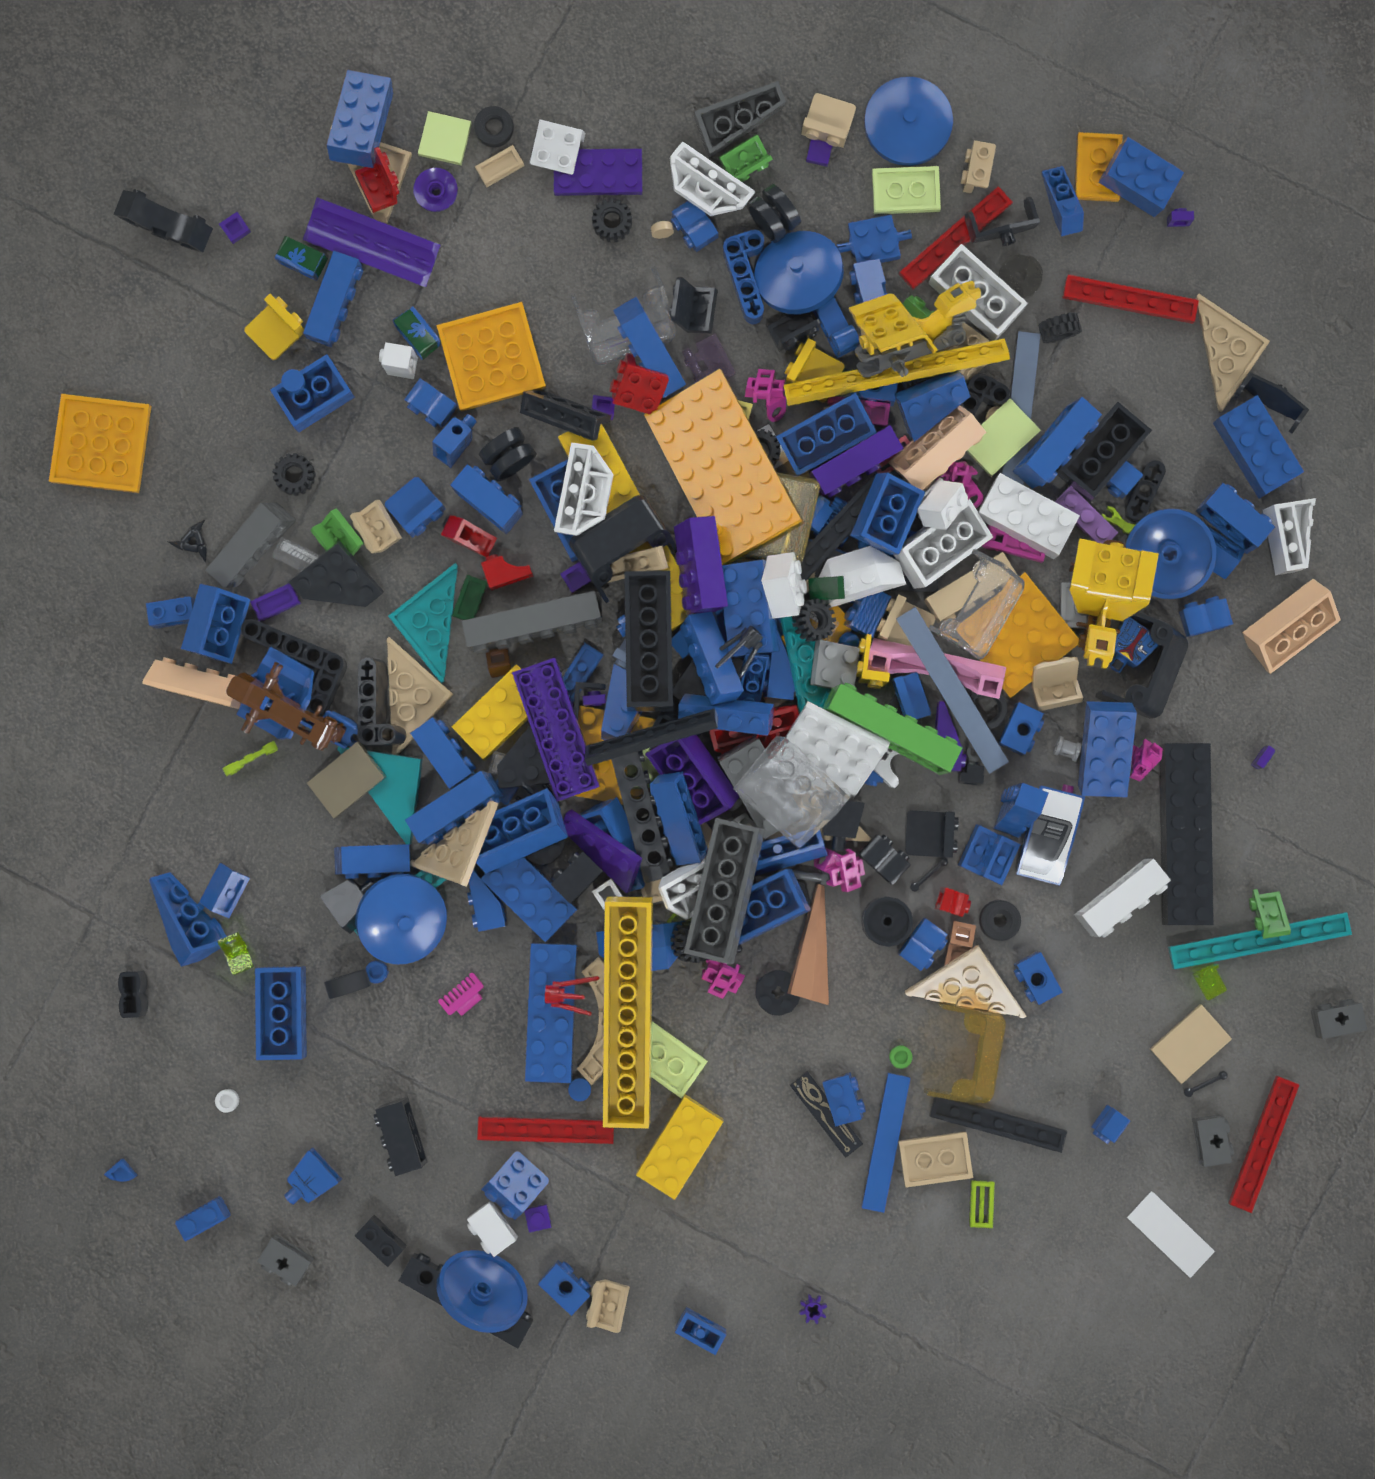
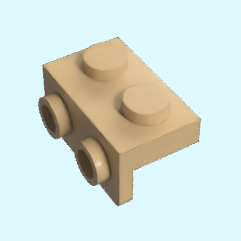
M974 140L972 148L967 149L965 162L968 163L967 171L963 170L961 184H964L963 192L972 193L974 186L988 188L996 149L995 144Z
M375 500L362 511L350 515L354 528L360 533L365 547L371 553L383 552L402 538L380 500Z
M606 1279L596 1281L591 1291V1306L586 1314V1319L588 1320L587 1327H599L615 1333L620 1332L630 1287Z

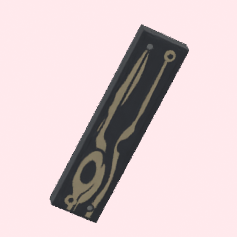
M808 1071L789 1084L845 1158L863 1145L848 1123L835 1127L827 1097Z

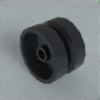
M774 184L769 185L762 191V198L755 196L747 203V209L756 225L774 243L779 242L785 237V229L792 231L801 224L800 215L790 199Z
M514 427L501 433L479 452V456L484 464L492 465L490 472L497 482L503 481L522 470L537 455L530 443L523 444L525 436L519 427Z
M888 896L875 898L866 905L862 912V930L867 938L875 944L886 947L899 945L908 938L912 931V913L908 906L898 898ZM886 917L892 920V923L888 924V926H885L883 923Z

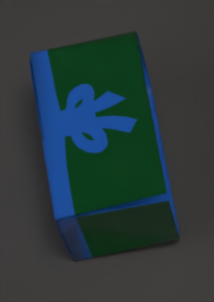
M284 236L275 256V260L279 264L315 281L318 280L328 258L325 254L321 257L323 253L287 236Z
M414 307L393 319L396 329L422 360L442 345L440 338Z

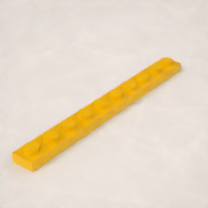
M1004 338L928 354L905 362L904 366L909 372L904 377H901L891 367L885 369L882 373L870 377H863L856 369L785 384L784 390L787 405L790 406L1010 360Z

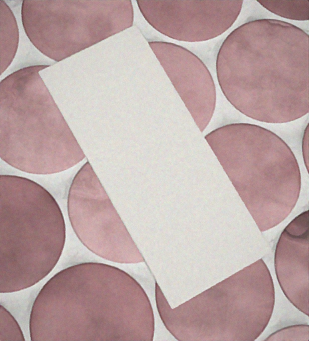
M1152 1191L1127 1217L1190 1278L1215 1252Z

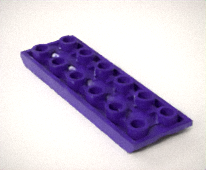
M318 197L316 198L303 237L304 241L330 251H336L357 258L361 263L427 287L441 246L430 240Z
M556 658L512 672L556 801L600 787L594 766H587L585 762L586 743Z

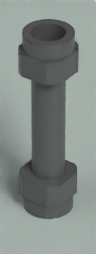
M791 867L779 869V872L784 869H791ZM793 870L798 880L820 882V885L830 886L826 884V881L830 880L829 873L824 871L822 873Z

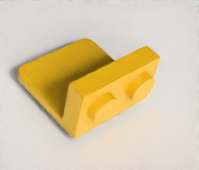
M269 294L264 299L268 306L245 327L244 331L270 359L277 360L303 335L304 328L301 325L303 320L295 312L290 314L285 309L288 305L279 296L275 299Z
M808 338L805 344L801 342L795 353L798 355L795 363L790 362L785 371L787 375L786 383L790 384L842 373L845 366L842 362L816 349V342ZM824 398L818 401L823 403L826 402L828 398Z
M866 634L864 639L861 638V641H859V655L862 656L861 661H858L856 677H859V683H867L868 688L881 689V687L889 682L890 673L867 670L871 634Z

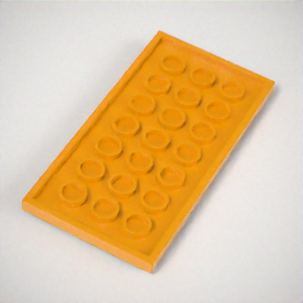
M721 369L660 404L658 409L653 411L651 415L644 414L696 516H715L722 565L730 564L802 522Z

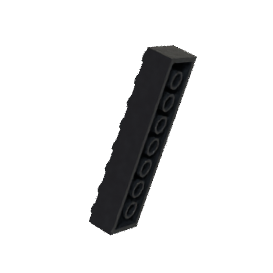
M1164 743L1159 745L1163 748L1162 759L1160 760L1161 868L1171 881L1166 884L1168 888L1162 892V925H1214L1211 743Z

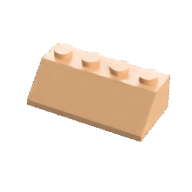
M959 405L917 441L914 442L912 440L888 463L905 482L924 491L930 487L932 481L938 476L943 475L953 462L961 459L972 445L979 443L982 436L987 432L972 413Z
M1312 579L1242 633L1249 649L1266 671L1271 674L1341 620L1331 591Z
M163 657V661L155 660L143 679L142 684L236 709H239L241 705L240 702L229 697L226 693V689L235 675L228 674L226 678L219 676V671L207 668L206 672L198 671V666L185 663L183 667L176 665V660Z

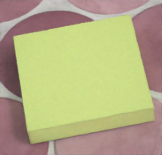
M428 111L418 155L462 166L472 125L471 121Z

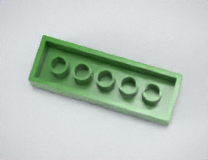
M849 683L839 684L832 688L822 709L889 741V749L938 775L951 772L962 750V747L957 745L958 741L948 736L943 738L937 735L938 731L926 725L925 728L917 724L918 720L909 715L903 717L897 713L898 710L888 704L883 706L877 703V698L865 693L862 695L856 692L857 688Z

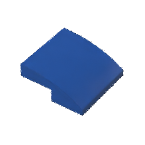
M976 824L958 866L999 885H1003L1021 844Z

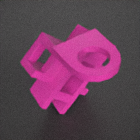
M758 369L757 378L748 377L745 397H752L753 403H757V399H766L767 418L771 422L779 421L786 412V397L783 392L785 391V380H776L775 370ZM762 375H770V378L762 377ZM781 407L780 413L773 417L774 410Z
M965 461L953 462L943 475L936 478V481L944 477V481L963 483L968 500L978 495L977 501L973 503L975 508L983 501L982 492L971 479L972 475H977L978 472Z
M1147 739L1143 740L1140 748L1133 745L1132 773L1130 778L1140 782L1160 762L1163 748L1156 743H1151Z
M826 848L828 856H826L823 863L819 864L820 858L814 859V866L817 869L829 873L830 880L826 881L827 885L833 887L841 885L843 892H850L862 887L860 876L865 875L863 860L856 856L852 850L846 849V854L840 855Z
M706 959L707 968L702 970V979L710 982L708 993L722 999L727 991L736 994L745 975L738 973L740 965L737 964L733 968L725 963ZM724 974L730 978L728 980L724 977H721V975ZM716 986L718 988H721V992L714 989V987Z

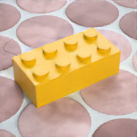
M517 664L452 726L464 741L485 761L528 720L512 672L521 670Z
M684 1095L637 1170L636 1176L675 1200L724 1122L723 1118L689 1096Z

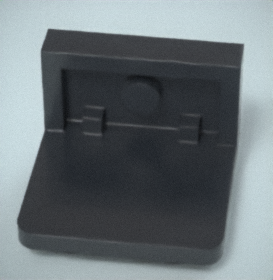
M677 277L676 283L673 285V304L669 310L671 320L687 333L712 334L718 290L713 287H694L683 277Z
M810 312L790 314L767 326V330L778 351L780 352L785 349L788 352L797 347L799 341L803 339L807 341L808 338L813 339L816 337L821 321L820 319L814 321Z
M908 811L905 853L913 856L953 858V853H957V840H954V831H958L959 818L955 817V812Z

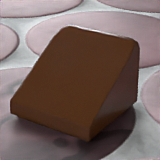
M508 648L489 650L490 652L486 653L490 676L495 678L506 675L512 669Z

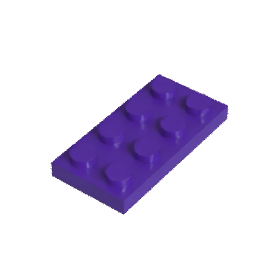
M579 149L572 175L554 170V196L642 195V149Z

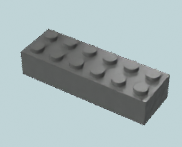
M595 591L462 621L467 648L471 652H476L477 655L490 652L489 648L498 647V650L511 647V643L520 642V645L533 642V638L542 637V640L555 637V633L572 634L577 632V628L585 627L586 630L598 628V624L603 623Z
M719 818L715 819L684 953L725 964H734L765 829Z

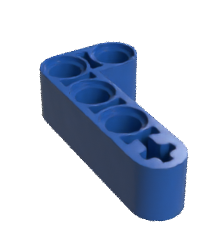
M750 230L731 236L725 240L723 245V256L744 319L749 324L759 323L764 314V306L748 258L756 256L763 251L764 236L758 230ZM751 239H757L760 244L753 247L748 242ZM730 246H736L739 251L730 253L727 249ZM741 266L746 271L743 274H737L734 269ZM749 287L753 292L750 295H744L741 289ZM751 302H753V308L757 311V315L750 312Z
M834 296L825 305L813 311L816 319H820V327L837 358L859 347V336L853 325H848Z

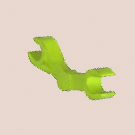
M1108 506L1106 509L1112 513V518L1101 514L1108 523L1118 526L1125 534H1129L1136 525L1124 521L1116 509Z
M275 741L264 745L263 749L255 753L243 757L244 759L222 768L226 777L237 773L245 764L254 761L256 758L278 751Z

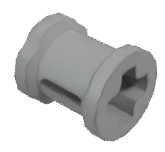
M1059 736L1053 755L1057 756L1060 754L1076 762L1082 744L1064 740V737Z

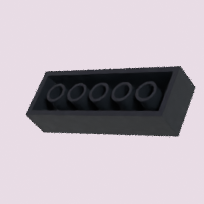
M624 571L627 712L673 711L670 571Z

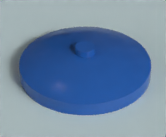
M900 77L882 85L869 100L864 118L866 137L874 151L885 160L903 166L923 164L936 157L947 144L953 126L952 109L947 97L937 86L917 77Z
M796 231L787 233L777 243L771 242L763 250L757 260L754 275L761 298L771 308L787 314H803L822 307L832 299L842 283L844 267L840 252L830 239L816 232Z
M1162 509L1143 517L1131 530L1125 545L1128 549L1159 553L1151 595L1162 599L1182 598L1197 591L1209 579L1216 562V544L1210 529L1199 517L1181 509Z
M410 874L388 876L372 885L360 900L355 919L356 931L363 946L375 958L390 964L412 963L424 958L433 951L443 937L447 923L445 903L439 892L429 882L418 876Z
M469 1250L453 1255L445 1262L437 1279V1293L444 1309L457 1322L475 1331L494 1333L509 1329L518 1322L527 1305L526 1285L518 1271L506 1260L497 1255L493 1257L491 1253L487 1254L485 1251Z

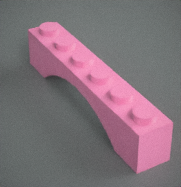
M873 638L867 670L888 672L890 674L917 672L929 675L913 646ZM944 653L964 687L979 695L1000 698L1006 667Z

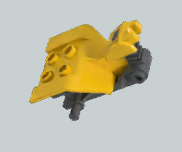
M973 281L955 284L937 297L934 303L937 310L924 319L912 317L894 294H887L849 307V311L861 330V336H859L861 346L855 349L856 356L862 361L856 365L859 373L863 377H870L882 373L885 369L891 367L901 377H904L909 372L904 366L905 362L956 344H962L966 339V332L962 327V324L966 323L964 318H967L965 314L969 310L976 308V300L981 298L980 289H975Z

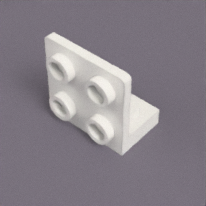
M539 120L530 164L572 175L575 169L580 142H584L586 133L581 129Z

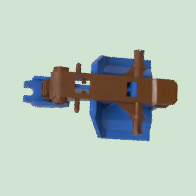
M273 647L269 648L256 673L249 675L243 672L238 676H234L226 689L229 697L241 703L236 715L245 719L241 728L245 733L249 734L253 725L274 735L279 740L291 739L295 732L302 736L301 745L307 739L312 742L311 745L321 751L327 748L330 742L343 749H346L348 746L351 747L357 742L353 739V734L358 735L357 723L348 717L329 710L321 717L319 716L322 710L321 705L317 707L315 713L306 711L311 701L313 670Z

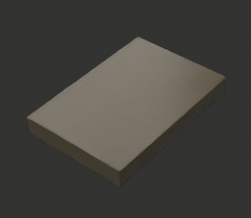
M359 741L307 782V784L331 816L337 818L384 780L386 775Z

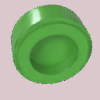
M898 1045L891 1049L889 1060L894 1067L903 1069L912 1062V1053L906 1046Z

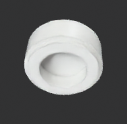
M232 1089L220 1091L215 1098L216 1107L225 1113L235 1110L239 1105L238 1094Z

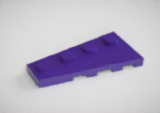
M572 809L569 810L563 821L567 835L626 894L630 892L642 858Z

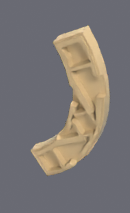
M599 957L582 971L585 977L599 976V980L589 982L598 1003V1032L588 1056L577 1067V1070L591 1085L603 1073L604 963Z

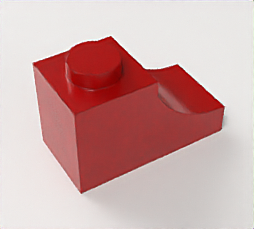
M452 515L449 516L441 533L443 537L483 557L489 556L497 540L495 536L465 519Z
M497 554L490 555L485 558L484 562H481L491 591L534 577L529 565H511L504 560L503 556L498 557Z
M941 887L934 909L963 917L964 913L968 914L971 901L968 900L969 895Z

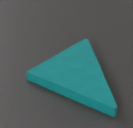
M456 563L388 616L441 683L445 682L458 565Z
M792 616L781 617L799 711L801 713L807 702L823 708L832 689L810 685L816 641L807 642L805 641L806 639L800 638L801 633H795V630L798 628L793 627L792 623H796V620H792Z
M338 746V751L342 755L350 747L343 749ZM366 750L386 775V778L371 789L369 794L405 844L411 845L413 833L405 819L416 813L423 759Z

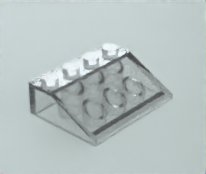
M778 736L773 739L733 788L797 848L802 847L825 826L850 798L786 737Z

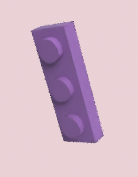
M1072 486L1055 501V503L1080 515L1076 525L1092 541L1103 544L1106 540H1112L1118 534Z

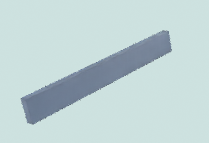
M1018 331L1010 399L1031 419L1041 334ZM1028 443L1002 467L1001 474L1024 485V481L1013 470L1026 456Z
M914 607L896 618L988 773L990 774L1008 763L1009 761L917 608Z

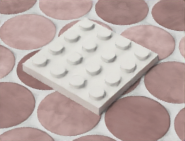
M807 702L771 760L776 769L839 800L852 801L889 748L890 742Z

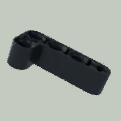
M976 374L967 386L970 394L967 400L974 404V408L966 410L974 416L982 402L991 407H1001L1009 400L1010 390L1006 385L986 374ZM974 382H982L985 389L977 390ZM1001 392L1004 400H996L993 393Z
M363 658L358 666V739L364 745L398 746L406 740V731L401 726L387 724V666L380 659ZM372 687H374L373 694H371ZM372 709H373V710H374V714H373V716L371 717V711H372ZM393 731L394 735H393V738L391 739L390 735H391V732Z

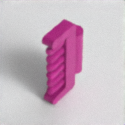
M470 973L469 977L465 978L466 982L464 980L461 981L462 986L457 984L458 990L456 988L452 989L454 994L449 991V997L444 995V999L438 1000L448 1015H452L457 1011L462 1016L483 999L478 992L484 988V985L474 973Z

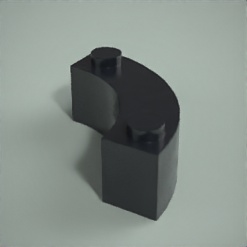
M136 189L133 192L123 190L113 214L137 228L139 226L147 231H152L151 234L166 241L171 240L182 247L198 252H204L213 230L212 227L206 224L204 218L197 215L190 217L168 209L147 199L145 193Z

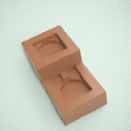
M953 921L944 966L972 948L976 925Z

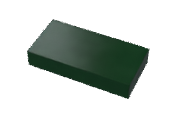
M467 574L452 617L462 621L476 618L488 582Z
M844 576L808 578L810 600L845 599Z

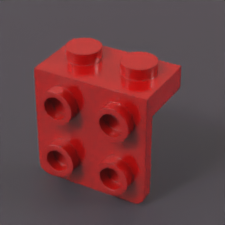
M379 147L374 148V168L364 167L355 171L356 179L373 213L397 204V195L399 194L397 187L399 181L396 173L390 171L387 154L381 152Z
M626 353L624 360L619 361L617 379H613L609 391L612 392L613 404L651 415L659 407L669 382V377L666 374L637 366L635 357L632 354Z

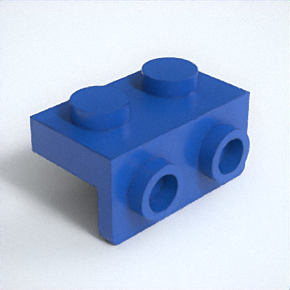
M851 1072L822 1082L835 1127L863 1118V1113L866 1112L863 1099H858L856 1091L859 1090V1085L856 1077H852Z

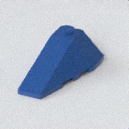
M617 797L603 801L579 814L636 853L626 813ZM640 867L631 891L645 887Z
M170 872L149 879L170 946L181 967L201 961L229 943L220 923L215 918L211 919L203 911L204 907L200 903L197 904L188 895L189 891Z

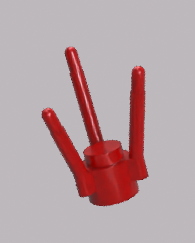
M599 976L563 982L553 981L552 985H546L545 1003L551 1004V1007H559L591 1016L592 1013L590 1011L560 1003L564 1002V999L585 998L584 995L565 993V988L561 987L597 981Z

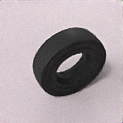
M489 106L477 114L474 121V131L482 144L496 148L505 145L511 139L514 124L510 114L505 109L498 106ZM497 119L502 123V130L498 134L492 135L486 131L485 126L489 120Z

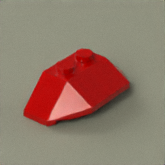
M797 705L774 707L773 726L768 735L718 729L710 730L714 750L723 754L750 737L757 735L769 757H773L799 716Z

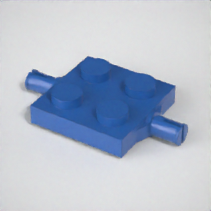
M892 215L848 223L849 242L836 244V247L840 253L851 251L856 263L880 259V262L883 263L901 258L899 241L912 239L911 230L897 232Z

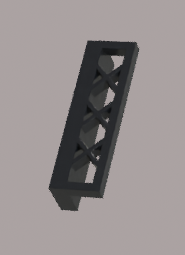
M542 389L523 392L520 408L521 414L592 441L598 439L600 424L608 423L611 420V415Z

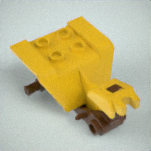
M1079 539L1075 563L1071 562L1069 572H1073L1070 593L1077 612L1087 614L1086 623H1076L1077 626L1085 627L1084 634L1079 636L1078 647L1084 650L1083 657L1087 659V666H1093L1096 658L1102 661L1101 668L1106 669L1108 664L1112 662L1115 652L1116 635L1120 634L1121 631L1110 628L1111 619L1123 621L1149 605L1159 553L1128 549L1120 541L1106 540L1101 544L1096 543V541Z

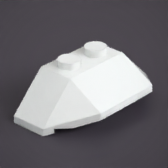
M684 142L670 156L674 191L710 216L743 209L755 194V191Z
M571 442L554 532L577 536L605 519L614 474L594 446Z
M872 546L827 559L819 578L844 576L845 599L824 600L826 601L825 604H830L831 607L906 584L900 562Z
M706 857L701 863L681 866L662 877L658 888L666 909L684 919H689L693 916Z

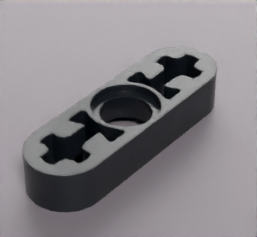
M1153 460L1145 466L1142 472L1143 476L1137 482L1125 508V516L1128 520L1138 522L1146 516L1166 473L1165 465L1161 461ZM1158 467L1157 471L1160 474H1156L1152 481H1149L1148 479L1152 474L1149 468ZM1142 485L1150 487L1151 495L1149 497H1143L1140 494L1139 489ZM1139 501L1146 502V505L1142 503L1138 511L1141 514L1133 516L1131 508L1136 507Z

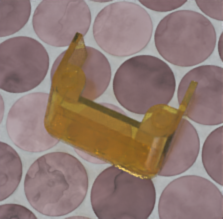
M939 1002V1007L942 1009L965 1013V1028L969 1032L979 1034L980 1036L972 1080L958 1079L954 1082L951 1092L924 1088V1092L928 1096L960 1102L987 1103L994 1096L1006 1027L1005 1019L998 1013Z

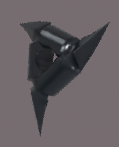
M205 520L190 527L191 530L187 531L181 538V541L168 543L180 550L199 552L206 563V546L200 532ZM196 538V544L190 545V539Z

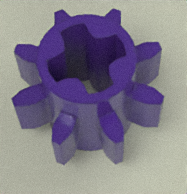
M808 1294L806 1302L800 1301L804 1309L799 1310L800 1315L806 1314V1323L811 1319L818 1324L820 1317L826 1318V1314L822 1309L827 1308V1304H820V1295L815 1299ZM814 1305H816L818 1311H813L812 1313H810L808 1307H814Z

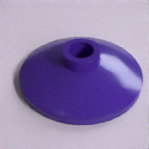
M430 168L423 171L416 178L413 192L416 201L422 208L431 212H440L446 210L455 202L458 186L453 175L445 169ZM436 189L441 191L437 196L433 195V191Z

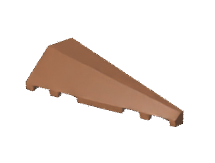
M816 884L810 905L811 911L807 915L798 947V957L787 993L828 1005L825 888L823 885Z

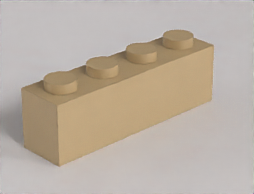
M1002 552L927 597L924 602L930 612L936 617L937 623L944 621L946 624L957 617L955 615L956 612L961 609L966 612L976 606L974 603L976 600L982 598L984 601L995 594L993 590L1001 586L1004 589L1012 584V579L1017 574Z

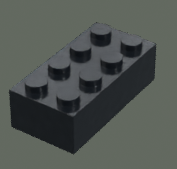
M1117 402L1099 422L1096 429L1087 436L1085 442L1071 455V459L1057 471V476L1069 486H1072L1088 502H1091L1151 433L1152 429L1121 403Z

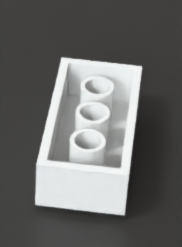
M961 244L931 276L928 284L939 294H942L957 283L963 284L973 281L975 289L979 288L981 291V298L976 300V308L969 310L965 315L968 320L992 341L997 340L1024 311L1028 303Z
M1001 473L996 477L978 511L983 521L988 525L1009 534V536L1026 543L1039 552H1043L1052 559H1055L1060 554L1080 516Z
M969 499L947 530L924 526L905 540L899 555H894V557L900 562L901 568L913 588H924L992 539L993 536Z
M1143 859L1074 915L1090 936H1103L1104 938L1114 931L1113 926L1118 922L1122 924L1132 916L1131 912L1134 909H1141L1150 902L1149 897L1155 893L1159 895L1168 888L1166 884L1171 880L1154 859Z

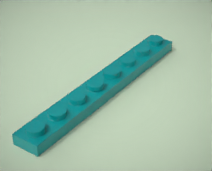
M1338 913L1289 923L1291 928L1290 935L1263 939L1261 931L1251 930L1169 946L1168 950L1172 969L1352 935L1348 913Z

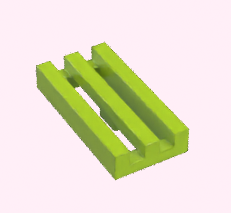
M971 1180L970 1227L993 1228L994 1181ZM976 1186H980L978 1222H975ZM985 1187H989L987 1223H984Z

